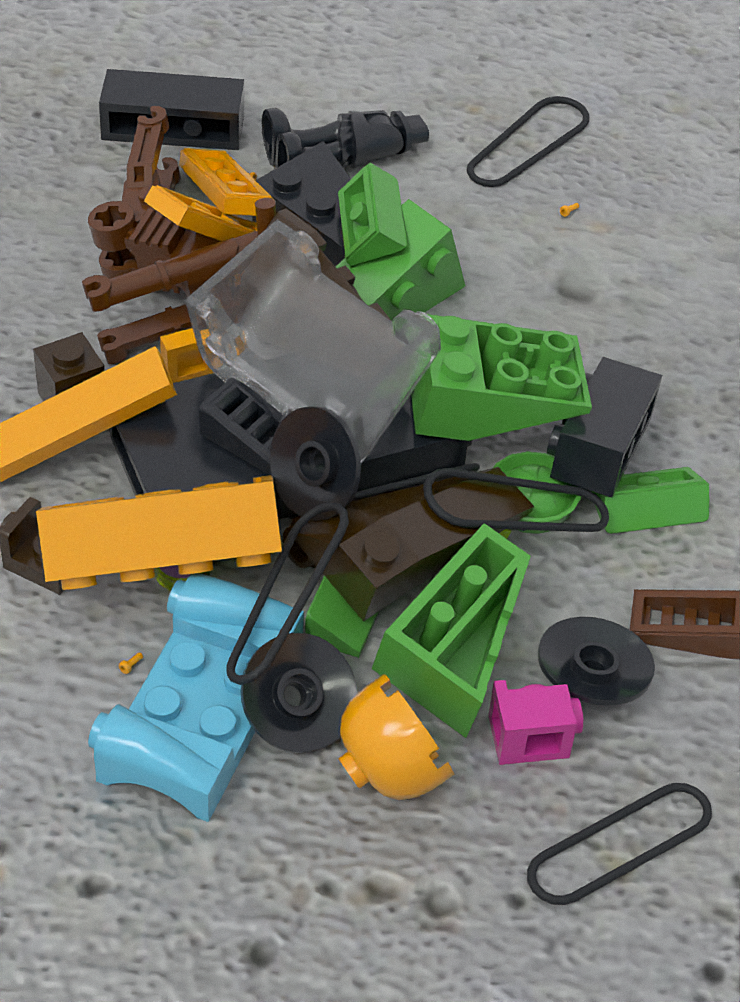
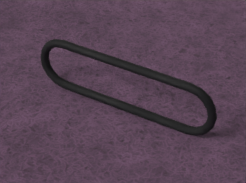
M687 783L665 785L540 852L531 860L528 866L527 882L532 892L545 902L553 905H567L576 902L703 831L709 825L712 818L711 803L702 791ZM673 792L688 793L699 800L703 807L701 820L692 827L570 894L562 896L548 893L539 885L536 879V871L545 860Z

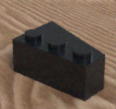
M324 141L255 180L276 201V212L283 209L289 210L322 236L327 242L326 249L322 252L335 267L345 258L338 191L351 178ZM252 216L253 222H256V216Z

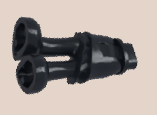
M278 108L265 109L261 121L267 158L270 165H276V168L323 141L343 169L350 164L354 169L360 164L371 160L385 158L394 154L399 155L410 151L412 144L429 141V130L419 114L405 116L399 110L392 111L390 117L384 110L348 111V113L338 114L337 121L306 130L291 129L285 113Z

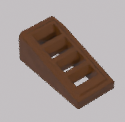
M634 589L630 631L635 633L647 645L726 659H740V590ZM652 610L662 611L661 624H650ZM675 614L685 615L684 625H674ZM698 618L708 619V625H698ZM721 622L731 623V625H721Z

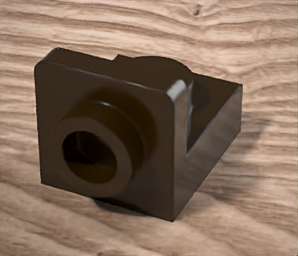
M29 497L16 512L9 513L1 523L0 549L3 568L60 595L64 591L61 580L45 581L36 511L42 508L41 501Z

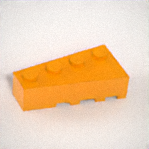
M273 476L253 478L254 483L239 485L238 482H219L194 487L193 491L181 492V489H169L135 495V498L131 499L112 497L42 507L36 511L45 581L61 580L62 589L68 590L97 585L96 575L119 573L120 582H132L154 578V568L178 565L179 574H195L214 570L212 560L236 557L237 567L271 563V553L282 552Z

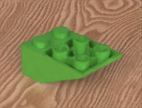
M423 313L413 343L415 348L414 393L411 396L416 434L470 441L590 413L592 404L577 335L565 334L560 331H542L515 327L506 323L494 324L461 319L456 316H438Z

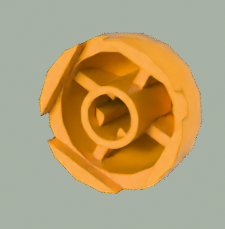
M383 674L353 697L341 716L340 735L348 752L338 759L359 789L370 782L384 797L397 800L417 798L435 789L455 774L448 762L437 769L432 760L439 757L436 752L439 747L398 690L389 697L386 696L384 692L391 688V682Z

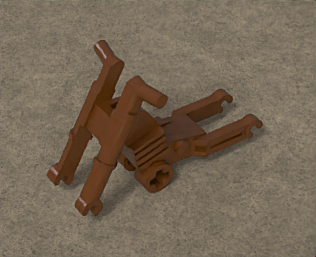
M160 106L150 107L152 118H147L146 116H139L137 118L138 125L126 167L127 179L124 182L122 201H110L100 204L89 213L88 224L93 242L98 249L102 250L99 255L102 275L87 277L82 281V285L93 312L106 310L110 306L161 289L165 292H170L173 289L174 293L178 294L183 289L188 303L175 308L170 306L165 308L166 311L99 332L97 334L98 341L108 364H116L123 361L129 355L130 350L159 341L161 336L206 325L237 314L235 309L237 281L230 283V272L241 267L277 213L276 201L274 199H259L255 202L257 231L219 241L176 225L145 203L144 200L152 185H159L174 191L175 185L181 179L178 162L174 158L165 157L162 159L164 170H160L157 167L164 134L169 129L166 110Z

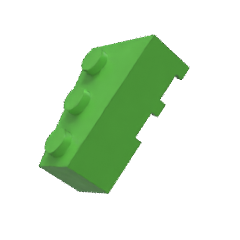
M410 199L402 204L407 246L404 249L353 266L346 263V258H344L336 266V268L344 265L347 266L356 277L353 286L366 305L377 303L397 328L408 324L466 286L452 229Z
M484 523L384 632L371 669L380 676L385 674L390 679L391 684L466 738L483 703L487 685L531 556Z

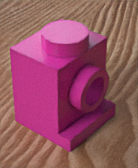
M506 680L494 681L488 717L499 765L570 758L575 734L582 733L583 712L579 698L570 697L567 684L553 686L531 684L520 689L508 690Z

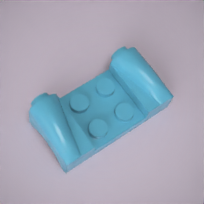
M201 573L191 574L186 581L180 579L176 581L167 602V612L173 614V633L129 709L121 704H117L109 714L101 712L92 725L88 745L94 749L96 782L107 786L116 783H132L152 788L179 802L198 819L206 822L210 821L255 734L242 707L241 685L230 681L227 676L226 665L260 593ZM271 597L267 598L235 667L236 674L243 675L246 664L254 652L269 640L277 637L293 607ZM301 611L289 633H303L304 611Z

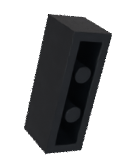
M107 69L99 100L101 140L133 142L138 125L137 118L139 116L152 118L150 107L160 106L166 110L169 122V129L164 134L162 145L239 150L244 122V79Z
M602 357L593 375L585 372L592 404L590 413L563 419L562 424L556 423L549 439L547 454L555 456L550 478L612 498L652 418L663 375Z

